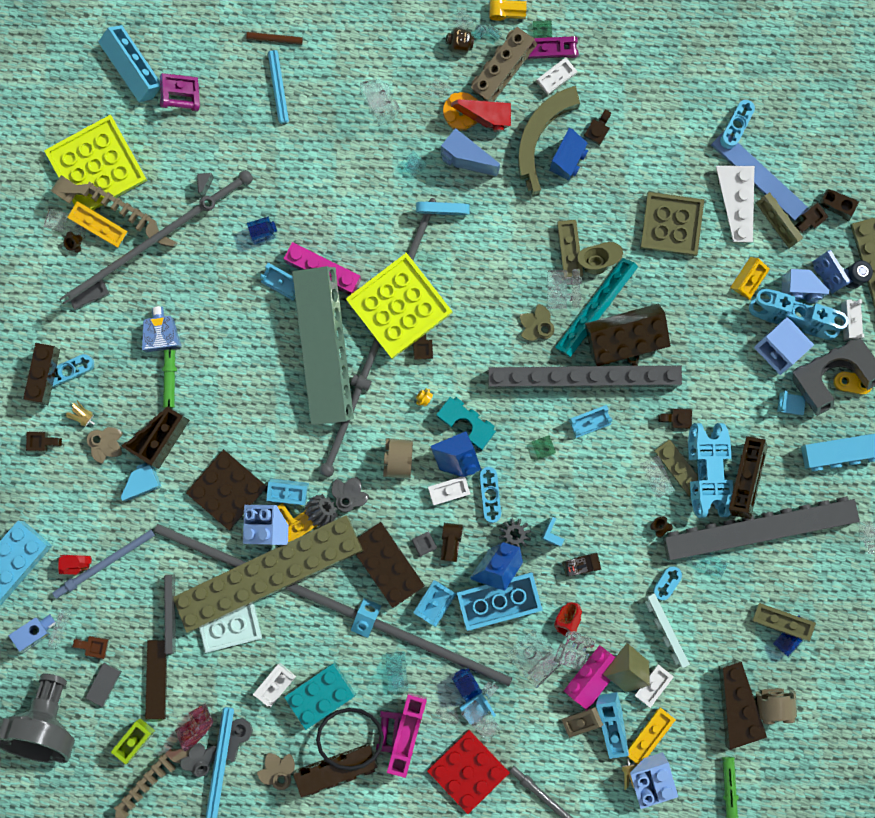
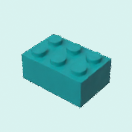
M334 662L288 693L284 698L305 730H307L354 698L356 693Z

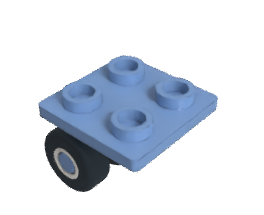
M831 250L826 251L812 261L814 270L821 276L824 285L831 294L844 286L856 289L868 282L873 275L871 265L863 260L856 261L851 266L843 269Z

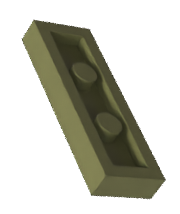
M770 192L756 203L789 249L803 239L799 230L794 226Z
M576 219L558 221L557 228L564 279L583 277V269L577 257L580 252Z
M669 439L654 450V452L687 496L690 497V482L698 481V475Z
M761 603L758 604L753 618V623L810 642L816 626L815 622Z

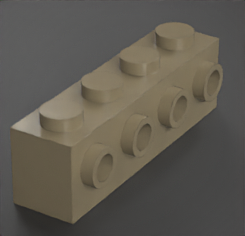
M519 27L508 33L507 40L496 49L495 56L491 61L486 62L482 73L472 81L470 88L485 101L494 102L537 46L535 39Z

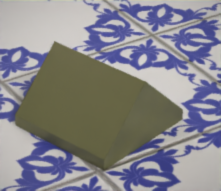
M626 643L603 675L625 692L650 686L649 661Z

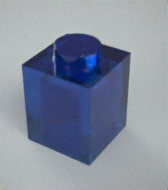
M269 216L247 223L254 245L276 238L275 232H278L275 221L271 222Z
M469 668L459 670L452 677L466 703L483 693Z

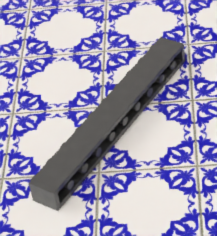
M682 365L488 368V389L679 387L682 385Z
M848 496L836 498L837 502L830 503L829 500L817 502L818 506L811 507L810 504L801 505L799 510L792 511V508L780 510L781 514L773 515L772 511L762 513V517L756 519L752 515L751 519L742 518V522L736 523L735 519L723 521L724 525L716 526V523L704 525L705 529L702 530L693 527L686 529V533L679 534L678 531L668 532L667 537H663L667 560H675L860 522L855 499L849 500Z

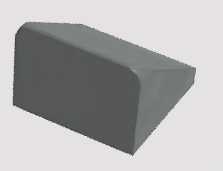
M212 173L197 175L198 193L202 197L206 195L214 179Z

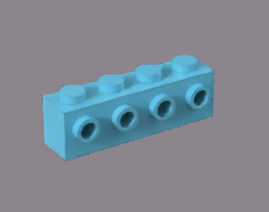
M122 25L107 28L98 43L137 101L152 100L160 90L159 79Z
M875 434L803 445L801 450L805 469L811 468V471L823 470V466L830 465V468L842 467L844 462H849V465L861 464L863 459H868V462H874Z

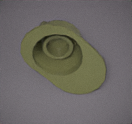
M604 242L582 249L577 256L578 262L584 267L585 272L599 275L605 272L607 267L618 263L622 259L623 249L615 242Z

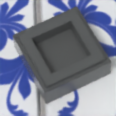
M429 531L411 539L420 557L437 549Z

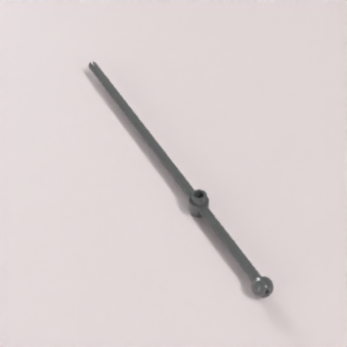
M431 198L429 202H436V200ZM423 214L408 252L412 260L415 258L432 214ZM374 338L360 376L354 374L350 385L355 386L351 397L353 412L362 390L368 392L372 382L367 377L380 346L376 338ZM350 420L341 422L327 460L319 467L320 474L327 477L333 475V463Z

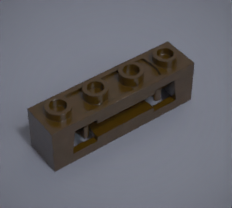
M746 436L729 506L732 516L747 519L752 517L768 449L766 439Z

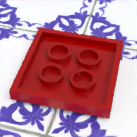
M470 729L427 770L467 814L510 774L508 769Z

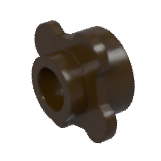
M70 231L67 232L63 243L67 250H74L76 253L81 252L80 245L83 239L81 235H75Z
M665 516L654 519L650 528L656 532L657 537L661 538L665 533L671 531L673 526L667 522Z

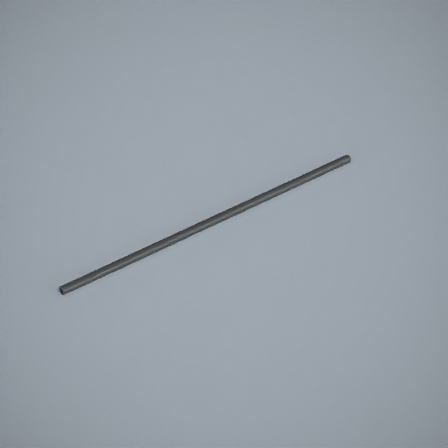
M157 524L154 530L156 534L232 567L246 563L241 559L160 524ZM296 583L284 588L354 620L356 618L358 610ZM379 619L375 620L373 628L508 687L511 684L512 677Z

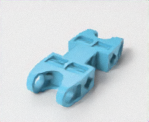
M771 289L760 290L756 295V299L752 300L749 304L750 313L757 318L779 324L788 317L797 327L801 328L803 333L827 340L835 339L840 331L848 325L847 316L838 310L817 303L814 306H809L795 301V296ZM767 294L770 299H762L760 295ZM757 303L762 306L763 310L760 312L755 311L753 304ZM795 312L800 313L801 317H798ZM836 317L842 318L844 325H837L834 319ZM826 330L835 331V335L828 334Z
M694 423L690 427L688 437L689 460H697L698 481L690 482L693 511L698 518H705L708 515L711 503H713L720 517H728L731 514L729 506L733 494V480H724L723 460L731 459V443L728 429L724 423H716L709 438L706 431H704L703 425L701 423Z

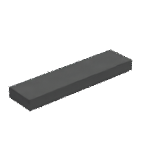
M175 575L164 576L166 654L176 653Z

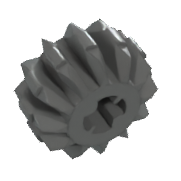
M323 494L313 496L304 506L306 509L305 514L309 517L308 520L312 521L313 526L317 525L319 528L334 521L338 516L336 513L337 508L333 505L334 502H331L329 497L325 498Z
M513 518L510 519L511 526L504 522L503 524L507 529H499L500 532L505 533V535L499 536V539L506 538L504 543L515 544L517 547H520L519 543H521L523 547H526L527 544L523 540H531L530 537L525 536V534L531 533V530L524 531L528 524L524 523L520 526L521 519H518L515 525ZM514 529L518 530V534H520L519 539L518 537L516 540L512 539V535H510L511 530L512 532Z

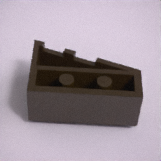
M167 406L145 428L135 433V436L127 443L122 444L121 447L159 469L190 420Z

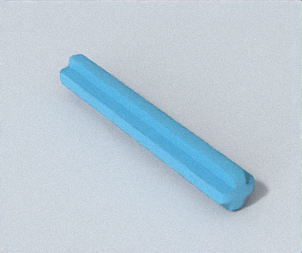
M277 50L268 52L278 121L280 124L289 122L279 55Z

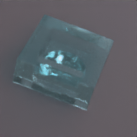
M413 151L400 163V166L415 178L427 166V163Z

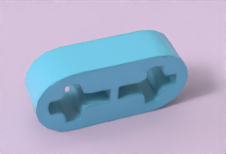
M668 567L664 570L653 588V593H655L657 599L666 600L671 596L682 578L679 568ZM675 570L677 579H671L670 582H667L670 578L668 572ZM667 584L668 586L665 589L667 594L660 597L658 588H663Z

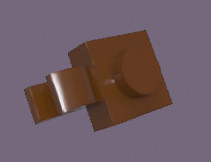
M89 636L88 641L76 638L73 641L72 647L85 649V656L105 659L109 639Z

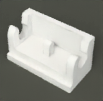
M850 299L841 303L842 313L848 318V325L843 329L844 340H857L859 338L863 340L865 338L862 326L861 299L858 301Z
M279 663L253 695L266 706L271 707L296 676Z

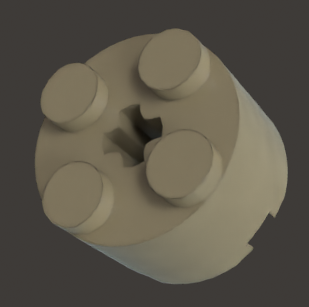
M386 438L385 450L389 451L384 453V464L388 466L384 465L383 477L411 478L413 441Z
M774 688L763 689L762 694L758 691L756 692V706L760 719L763 720L764 724H775V721H783V723L795 722L797 717L795 691L789 690V693H784V689Z

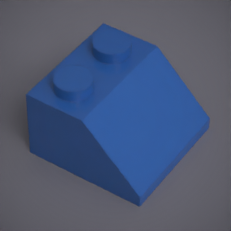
M568 129L549 171L567 180H570L571 176H576L580 168L578 166L580 159L584 161L589 151L586 149L588 143L573 129Z
M466 431L430 446L440 471L465 477L481 470L475 449Z
M502 542L490 548L471 575V580L505 591L523 564L520 547Z

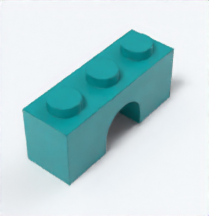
M449 397L436 414V417L451 428L459 420L468 421L472 426V432L469 435L471 443L482 451L496 433L494 430L495 426L488 420L483 422L479 419L480 415L473 409L467 410L463 407L464 403L457 397L454 399Z

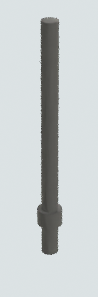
M514 765L511 767L509 772L520 781V784L525 789L531 790L561 818H573L533 783V779L530 776L524 775Z

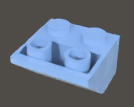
M790 269L782 276V293L795 296V301L797 302L799 299H805L807 303H817L818 300H822L829 294V289L811 270Z
M786 317L764 336L754 348L781 375L812 348L814 344Z
M244 505L243 544L287 545L289 525L277 505Z
M663 752L644 758L630 772L640 809L678 797L669 762Z

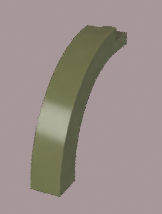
M576 85L557 92L543 102L533 113L524 129L519 147L518 170L520 180L528 178V180H525L528 191H531L532 196L539 195L541 191L534 161L537 141L544 129L554 119L564 113L579 109L580 100Z

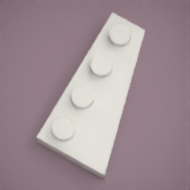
M716 166L732 241L736 243H752L755 166Z

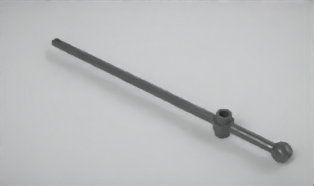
M243 170L239 173L238 179L211 197H202L199 205L62 296L60 301L68 295L70 296L62 304L68 303L202 211H211L217 201L242 184H251L253 181L251 173L248 170ZM205 201L209 202V207L205 205Z

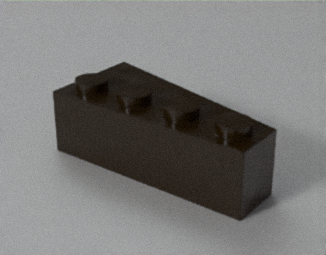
M735 660L720 665L719 675L724 716L725 747L731 750L767 738L742 661Z
M371 743L329 757V759L339 765L355 766L363 764L372 758L374 751ZM323 759L298 768L293 776L302 798L307 795L316 794L325 788H333L342 781L349 782L355 780L356 776L364 773V776L375 772V768H378V763L375 759L364 768L350 771L337 769Z

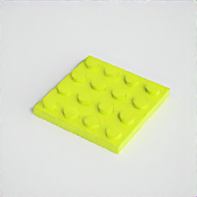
M111 114L44 150L58 177L62 175L75 185L88 184L90 181L94 186L102 188L106 193H111L115 198L148 181ZM90 193L87 197L75 195L72 203L75 205L78 201L95 210L102 206L101 201L104 196L100 195L98 200L94 201L91 199L92 195Z
M407 253L346 298L391 359L395 358L453 313Z

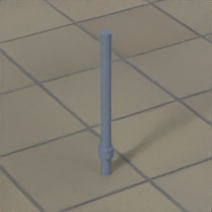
M152 529L76 578H70L64 582L65 585L52 592L53 596L57 599L68 591L72 592L78 588L77 585L156 536Z

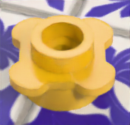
M425 388L416 396L417 405L424 407L428 405L433 396L430 393V389Z

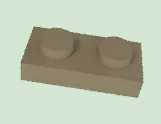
M596 707L561 719L569 738L603 726Z

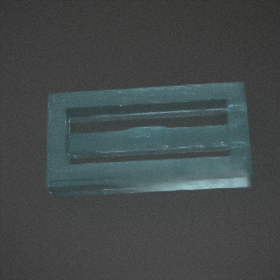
M710 552L704 554L723 563L722 567L699 555L687 557L685 562L718 579H721L729 563ZM692 557L720 570L719 573L691 560Z

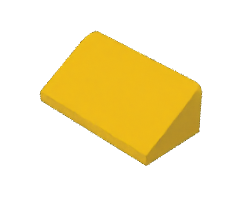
M750 257L730 288L750 300L770 268L759 258Z

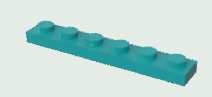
M625 258L621 259L555 346L559 352L571 357L587 336L585 323L600 319L638 268L635 262Z

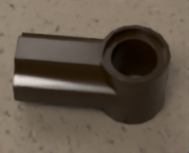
M444 522L441 560L457 562L463 525Z

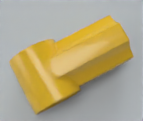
M490 0L489 18L496 21H502L506 18L526 19L527 1Z

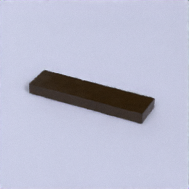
M147 640L145 719H166L168 654L165 653V640Z

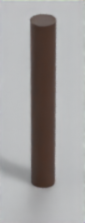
M247 32L246 39L303 45V37Z

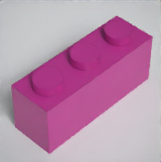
M599 645L564 689V692L583 708L589 709L611 681L603 673L616 657Z

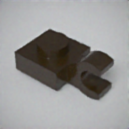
M605 109L599 121L593 119L584 137L601 145L610 129L605 125L612 113Z
M815 202L801 214L803 220L794 226L799 232L803 233L808 227L811 229L817 228L828 218V215L819 203Z
M425 334L413 343L414 360L433 359L432 339L427 340Z
M672 409V414H658V422L671 423V428L690 429L692 426V409Z
M27 432L26 451H47V446H62V438H48V432Z

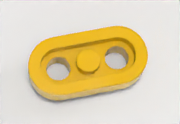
M840 372L833 379L835 388L840 391L864 395L872 390V388L869 390L862 388L861 381L855 373ZM842 378L847 379V384L842 383Z

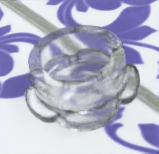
M489 681L482 689L484 692L483 696H486L488 699L499 688L495 681L493 683Z

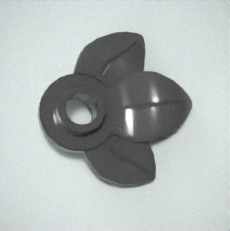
M358 477L349 479L345 484L338 479L333 482L332 495L336 498V507L339 511L347 513L352 511L354 507H361L367 502L369 495L361 492V481ZM348 500L349 504L344 505L342 504V501Z
M201 743L193 744L189 748L188 756L180 759L182 769L191 771L197 777L205 776L209 772L210 764L215 760L217 746L205 749Z

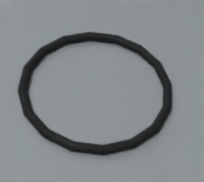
M345 708L336 710L324 719L318 728L316 743L320 755L328 764L337 769L352 771L366 767L377 758L382 750L384 735L380 723L372 714L362 709ZM345 712L361 713L371 718L377 726L380 735L379 747L373 757L363 764L355 766L339 765L331 761L322 751L320 742L322 729L328 720L337 714Z

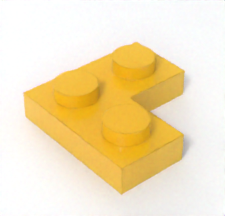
M284 503L277 506L289 525L288 542L307 534L317 527V525L313 526L311 520H308L309 517L305 514L306 510L293 518Z

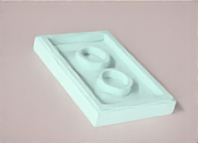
M254 603L199 628L205 653L262 639Z

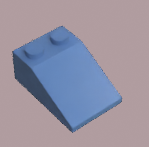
M456 128L441 145V159L450 166L452 164L457 168L493 176L499 174L500 163Z

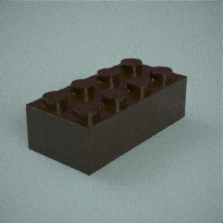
M659 303L585 323L591 357L596 366L671 346L666 314Z
M379 522L358 537L363 551L356 555L392 608L425 586L382 522Z

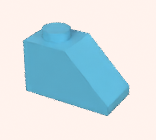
M144 463L136 467L137 470L131 473L121 495L122 501H128L162 487L153 466Z

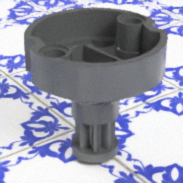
M41 674L39 678L40 685L36 697L32 700L29 711L11 716L9 719H0V749L38 762L67 763L70 759L75 739L56 719L59 709L58 702L67 681L54 674Z

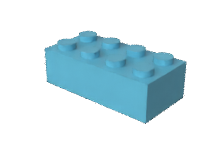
M17 521L0 540V605L5 602L52 547L47 540L25 521Z
M532 572L514 576L505 591L492 586L481 585L456 592L467 631L543 611Z

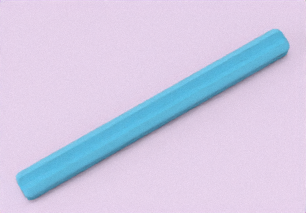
M224 707L222 709L205 818H217L234 714V709L231 707Z

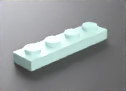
M655 593L645 596L647 599L645 605L649 612L653 611L656 617L653 621L658 630L662 629L664 633L662 639L666 647H670L673 652L671 654L675 665L679 664L682 668L690 665Z

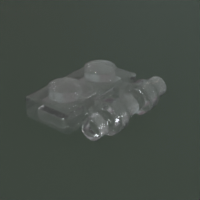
M579 269L572 270V277H567V270H547L548 309H567V301H572L573 308H579L582 297L580 293L582 277H580ZM567 285H572V293L567 294Z
M568 631L565 635L567 642L566 644L560 643L553 661L579 671L589 657V653L585 652L586 648H593L595 642L588 636H581L578 632Z

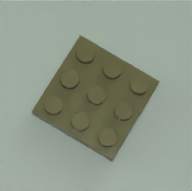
M648 192L640 249L697 256L705 199Z

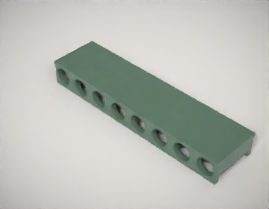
M326 266L292 271L311 425L346 422L347 420L354 419L336 268Z

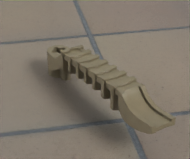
M61 175L50 190L69 204L75 195L87 197L90 193L92 195L91 199L97 201L100 195H102L104 198L101 204L105 207L111 200L114 203L110 209L116 211L120 205L123 208L119 214L125 217L128 211L132 212L128 219L132 224L138 216L141 217V220L135 227L139 232L148 221L149 224L146 227L148 238L159 232L157 221L150 218L148 214H143L139 209L122 202L120 198H115L111 193L104 192L102 188H97L90 181L88 184L75 185ZM167 237L157 242L170 247L177 245L175 241Z
M187 744L179 749H170L158 758L159 761L151 766V770L143 775V779H140L136 783L137 785L129 791V794L121 800L122 802L114 807L116 810L115 818H127L130 815L127 810L130 809L132 811L136 807V804L131 799L134 797L139 802L143 798L139 790L141 789L146 794L151 789L146 782L149 781L154 785L158 781L153 774L156 772L161 779L167 774L160 766L163 764L172 773L176 770V767L170 760L180 763V759L188 756L189 748L193 744Z

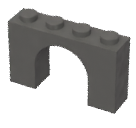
M861 338L855 341L850 340L843 347L832 349L827 355L817 357L811 363L805 366L801 365L794 370L792 381L816 416L834 408L835 399L822 381L824 373L832 368L844 367L850 369L858 376L867 390L875 387V357Z

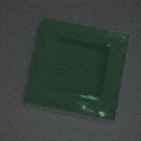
M533 21V38L552 37V21Z
M550 435L531 442L538 460L556 453Z

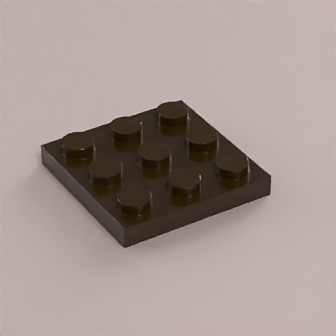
M223 449L186 494L230 531L244 515V505H253L267 486Z

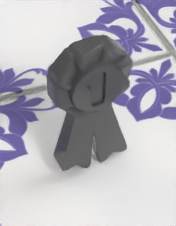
M244 718L232 721L226 760L230 759L231 762L236 761L239 744L248 741L253 733L251 723Z

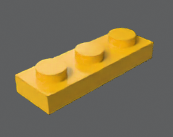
M78 201L67 217L117 248L128 232Z
M659 707L628 747V757L636 764H639L644 758L648 757L676 719Z

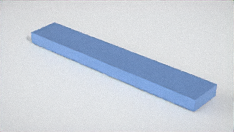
M722 132L711 146L733 166H755L754 186L764 195L770 192L783 211L794 222L805 211L807 206L739 143L732 149L724 148L720 143ZM731 135L728 137L729 142H731L732 139Z

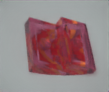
M206 703L188 713L191 720L175 729L184 752L202 739L214 722Z

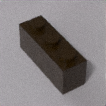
M35 343L23 400L30 403L49 405L60 349L51 345Z

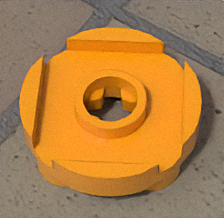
M465 92L453 93L444 104V119L453 129L456 128L459 131L468 130V128L475 126L477 122L464 114L460 116L459 112L451 107V103L457 99L478 101V99Z

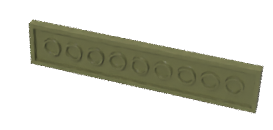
M345 515L288 542L287 545L277 547L174 596V602L186 633H191L362 552L363 549L348 515Z

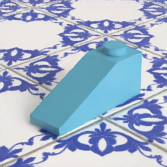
M618 692L599 695L596 706L603 723L602 731L609 759L629 756Z

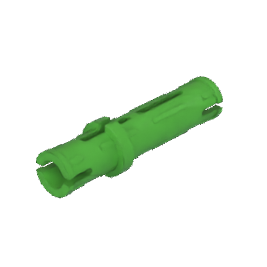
M163 350L164 367H162V371L164 372L162 407L166 408L168 400H170V408H175L176 350H171L170 358L169 350Z
M722 757L725 791L723 800H725L726 818H738L737 800H739V795L736 793L735 757Z

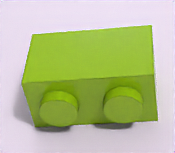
M140 718L127 731L111 753L125 765L128 764L153 735L155 730Z

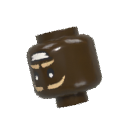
M455 27L451 33H447L445 43L448 44L451 52L466 54L473 48L474 36H472L470 30Z

